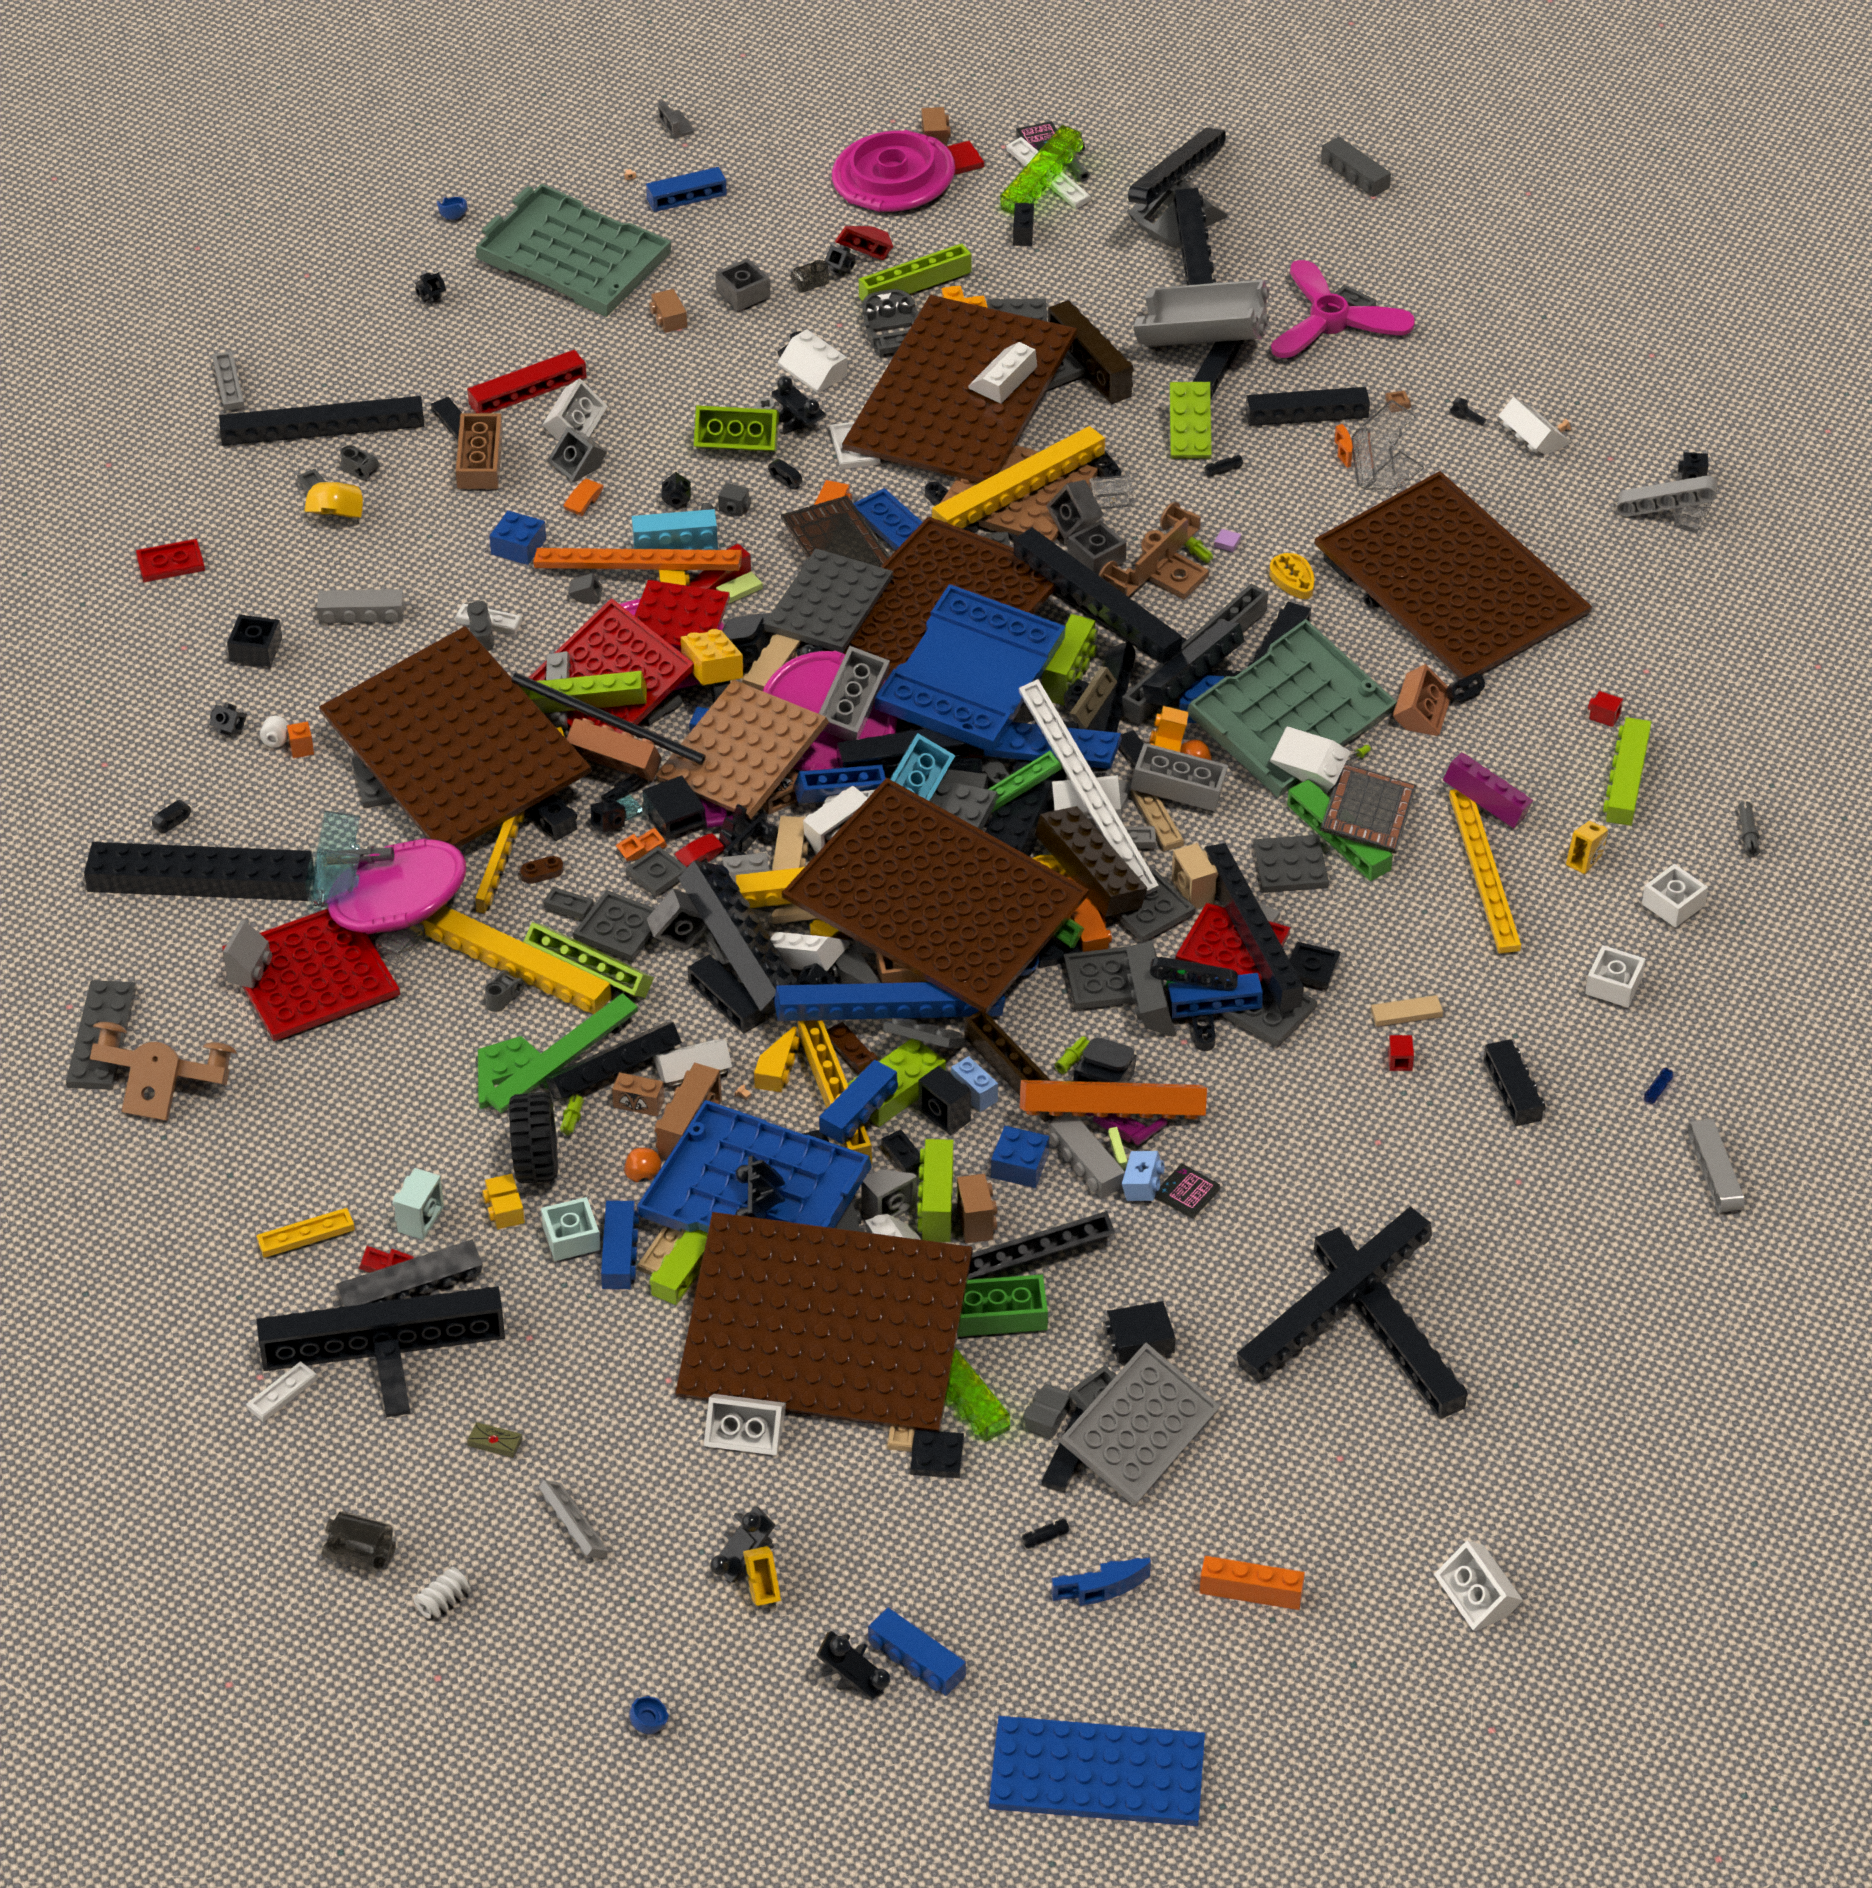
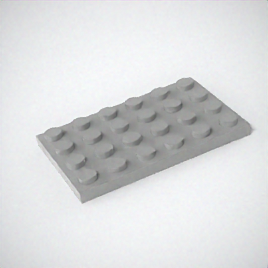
M1145 1343L1060 1438L1059 1442L1135 1506L1215 1414L1220 1405L1149 1344Z

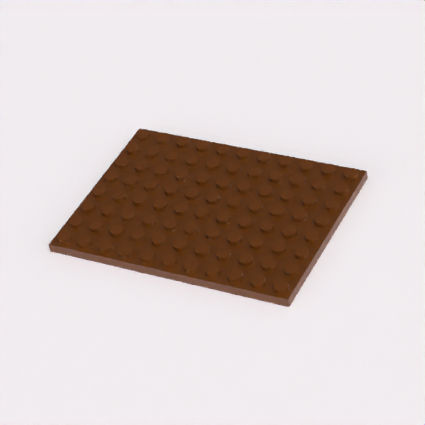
M930 295L842 443L843 450L979 483L998 474L1077 335V328ZM1018 342L1035 349L1037 368L1002 403L969 389V385L1004 349Z
M1441 471L1316 537L1314 544L1460 679L1475 673L1481 675L1587 615L1592 610V606Z
M928 516L881 565L882 568L893 571V578L843 654H846L849 646L889 660L888 678L893 669L907 662L926 633V622L931 616V611L949 584L1031 614L1038 610L1058 586L1048 581L1036 570H1033L1024 561L1018 559L1014 555L1013 547ZM823 648V651H832V650Z
M466 626L319 706L320 713L427 839L443 841L455 846L457 849L592 772L591 766L518 684L512 682L510 675Z
M886 778L782 891L783 899L985 1014L1089 895V889L889 778Z
M712 1212L675 1394L677 1397L709 1401L711 1395L719 1394L786 1403L785 1412L940 1432L973 1248L964 1245Z

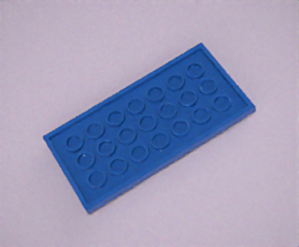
M998 1716L989 1809L1198 1826L1205 1733Z

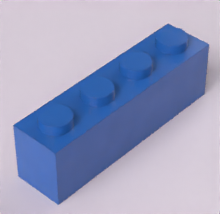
M715 167L646 183L647 200L653 211L657 212L726 196V179L720 168Z
M882 765L799 771L793 786L798 804L825 802L827 797L839 795L851 786H854L860 792L876 790L886 778Z
M1258 973L1238 975V986L1232 991H1222L1177 982L1168 983V1003L1172 1018L1262 1008V988Z
M874 1059L819 1116V1132L841 1144L848 1138L853 1137L857 1128L862 1123L868 1121L870 1115L883 1105L884 1100L890 1094L892 1095L896 1092L898 1088L897 1071Z
M606 1201L601 1267L602 1289H631L632 1280H636V1265H633V1261H637V1247H634V1243H638L639 1232L635 1228V1224H639L640 1215L638 1210H635V1201Z
M889 1607L868 1626V1641L872 1647L886 1653L893 1662L903 1665L913 1676L920 1677L934 1691H939L947 1696L966 1677V1662Z

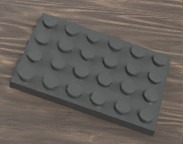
M815 549L764 623V630L843 653L893 578V571Z

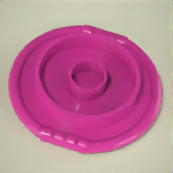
M906 129L904 131H885L863 137L846 147L834 162L832 182L836 191L850 204L880 213L903 211L924 205L941 195L954 177L955 161L950 150L937 138Z
M834 650L818 651L798 656L785 663L770 677L763 688V692L819 714L846 654ZM874 704L859 739L895 734L898 718L876 710ZM822 731L793 768L799 771L840 768L837 759V743L847 740Z
M427 838L385 846V848H394V861H376L374 864L359 862L350 867L338 879L328 899L330 916L339 926L347 930L367 934L397 931L416 925L437 912L461 887L467 869L463 854L449 843ZM370 854L368 856H379L380 854Z

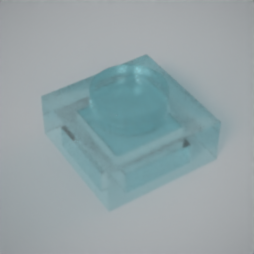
M631 795L617 800L618 803L625 806V821L642 814V807Z

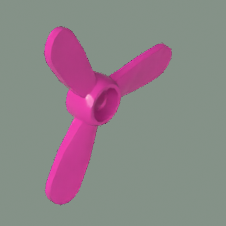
M1297 260L1291 264L1290 274L1300 290L1312 303L1310 317L1275 339L1271 344V353L1280 358L1292 357L1311 344L1321 333L1336 334L1342 332L1347 325L1370 332L1406 335L1414 329L1415 320L1414 316L1404 309L1380 306H1349L1342 296L1330 293L1324 276L1314 263L1306 260Z

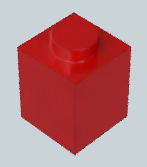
M1598 691L1596 697L1591 698L1588 704V710H1590L1589 719L1614 727L1621 715L1623 698Z
M1389 1035V1071H1413L1414 1049L1412 1035Z

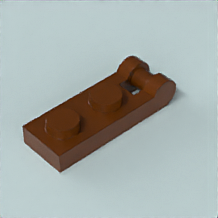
M843 1022L827 1029L833 1048L857 1074L863 1072L874 1059L878 1061L875 1053L870 1052Z

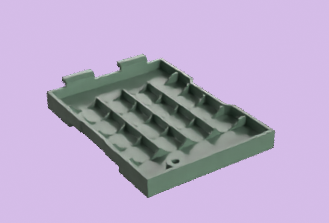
M540 184L535 190L527 186L513 199V204H517V207L504 220L499 215L494 217L482 229V233H486V237L476 246L477 259L508 273L512 270L556 289L558 292L574 298V303L605 317L671 253L670 240L632 223L616 221L585 207L582 201L544 184Z
M1305 619L1270 644L1267 654L1235 677L1226 676L1190 702L1187 712L1197 724L1279 798L1301 781L1270 762L1287 726L1333 740L1344 746L1363 732L1366 733L1394 711L1397 701Z

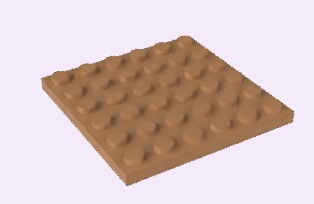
M1015 445L1000 472L1039 451ZM1086 464L976 522H979L981 527L998 532L1016 534L1017 537L1033 527L1049 540L1055 542L1060 531L1046 505L1067 483L1085 480L1090 487L1098 475V468ZM957 477L941 503L977 485L979 482Z
M732 680L681 743V745L706 755L704 763L700 765L673 753L657 772L656 777L659 781L665 782L682 775L697 797L732 812L735 811L736 805L740 804L747 809L746 818L752 819L827 726L829 721L823 715Z

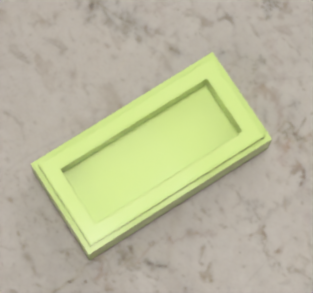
M749 572L716 587V590L730 592V600L728 602L730 604L763 589V583L752 572Z
M1109 1128L1110 1145L1115 1161L1125 1171L1128 1161L1118 1128Z

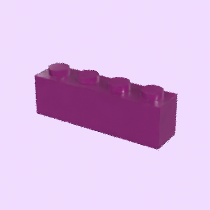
M1463 752L1451 761L1443 778L1444 782L1512 828H1515L1524 820L1533 802L1525 793L1519 791Z

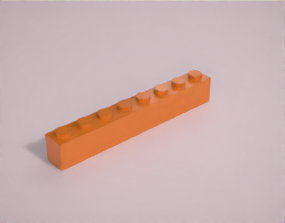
M1021 1080L1019 1108L1026 1111L1027 1115H1040V1111L1049 1112V1115L1063 1116V1112H1072V1116H1086V1113H1094V1116L1108 1117V1113H1117V1117L1124 1118L1131 1117V1114H1139L1141 1118H1153V1114H1162V1118L1175 1119L1176 1115H1184L1186 1119H1198V1115L1206 1116L1207 1087L1195 1084Z

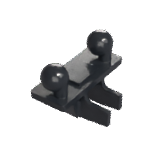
M782 376L778 379V389L771 392L772 397L783 406L782 411L779 412L778 424L792 418L791 421L783 424L784 434L796 429H802L826 417L825 412L820 409L818 401L808 399L793 386V381L790 377Z
M737 804L733 820L725 817L722 829L720 830L719 841L725 846L724 857L747 855L744 851L761 834L767 841L775 840L778 835L777 826L766 822L767 814L765 812H762L754 821L746 819L747 809Z
M752 1155L748 1157V1165H741L736 1169V1179L740 1183H748V1207L739 1208L735 1215L766 1219L767 1210L779 1203L785 1202V1198L776 1189L785 1185L783 1177L763 1160L758 1161Z
M756 1506L745 1515L743 1513H735L733 1515L741 1525L735 1533L725 1532L724 1535L729 1539V1542L721 1553L713 1557L710 1562L712 1572L716 1575H724L729 1582L734 1583L746 1567L743 1551L768 1546L770 1549L774 1548L773 1540L769 1537V1534L774 1529L775 1523Z
M833 1631L827 1632L817 1652V1657L824 1662L821 1668V1676L826 1677L838 1673L841 1679L836 1687L837 1689L855 1687L868 1699H874L879 1689H884L889 1685V1673L884 1669H878L863 1657L868 1646L865 1643L858 1645L854 1649L850 1646L849 1634L838 1636Z

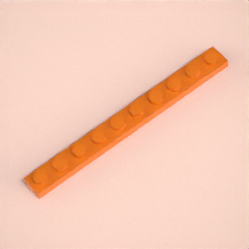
M537 548L533 563L534 568L739 571L742 551Z

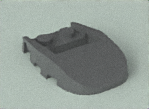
M1173 185L1151 204L1136 203L1131 210H1127L1132 220L1134 218L1138 225L1154 240L1159 239L1171 247H1180L1174 201L1154 224L1148 221L1172 192L1175 193V189H1181L1177 185Z
M898 289L878 291L869 294L863 300L862 309L868 340L880 358L883 357V354L896 352L909 330L875 335L874 331L912 325L920 312L916 309L912 296L905 291Z

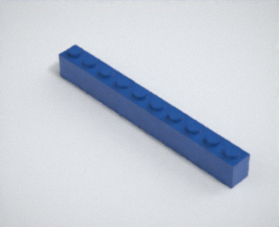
M931 982L776 986L774 999L778 1021L969 1017L980 1011ZM1004 994L987 1012L989 1016H1002L1005 1004Z

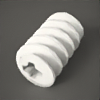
M451 1567L443 1575L437 1577L436 1581L431 1582L429 1588H424L421 1594L415 1595L414 1603L424 1617L430 1619L431 1615L439 1618L441 1617L439 1608L447 1612L449 1609L447 1603L451 1606L456 1604L454 1596L461 1600L464 1597L462 1591L469 1594L471 1589L465 1576L457 1568Z

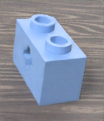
M969 1056L951 1067V1074L962 1084H966L971 1090V1105L979 1112L998 1102V1083Z
M1131 1151L1122 1181L1127 1201H1154L1156 1191L1160 1189V1176L1164 1174L1165 1170L1164 1161L1160 1160L1158 1151Z

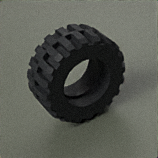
M547 1092L515 1094L509 1100V1122L516 1181L522 1184L553 1181L558 1176V1152L552 1097Z

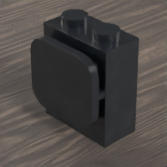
M771 613L734 617L727 621L722 629L723 633L742 653L743 664L757 661L761 656L763 648H766L772 636L776 635V633L764 630V623Z
M682 775L642 790L643 805L648 811L649 820L657 831L666 838L706 824L705 807Z
M1094 1038L1083 1051L1082 1060L1075 1068L1073 1081L1128 1083L1135 1072L1137 1055L1134 1054V1050L1129 1046L1103 1038Z
M1164 1301L1107 1311V1321H1103L1104 1332L1106 1336H1110L1111 1354H1116L1118 1363L1125 1366L1145 1343L1149 1344L1160 1355L1175 1353L1176 1337Z

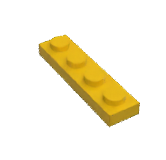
M343 1208L258 1234L256 1238L262 1255L266 1258L354 1231L355 1226L348 1208Z

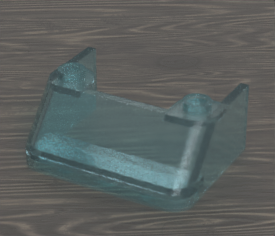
M324 811L314 864L312 906L323 907L351 893L353 888H358L359 875H356L359 854L339 852L337 850L360 848V844H356L360 816Z

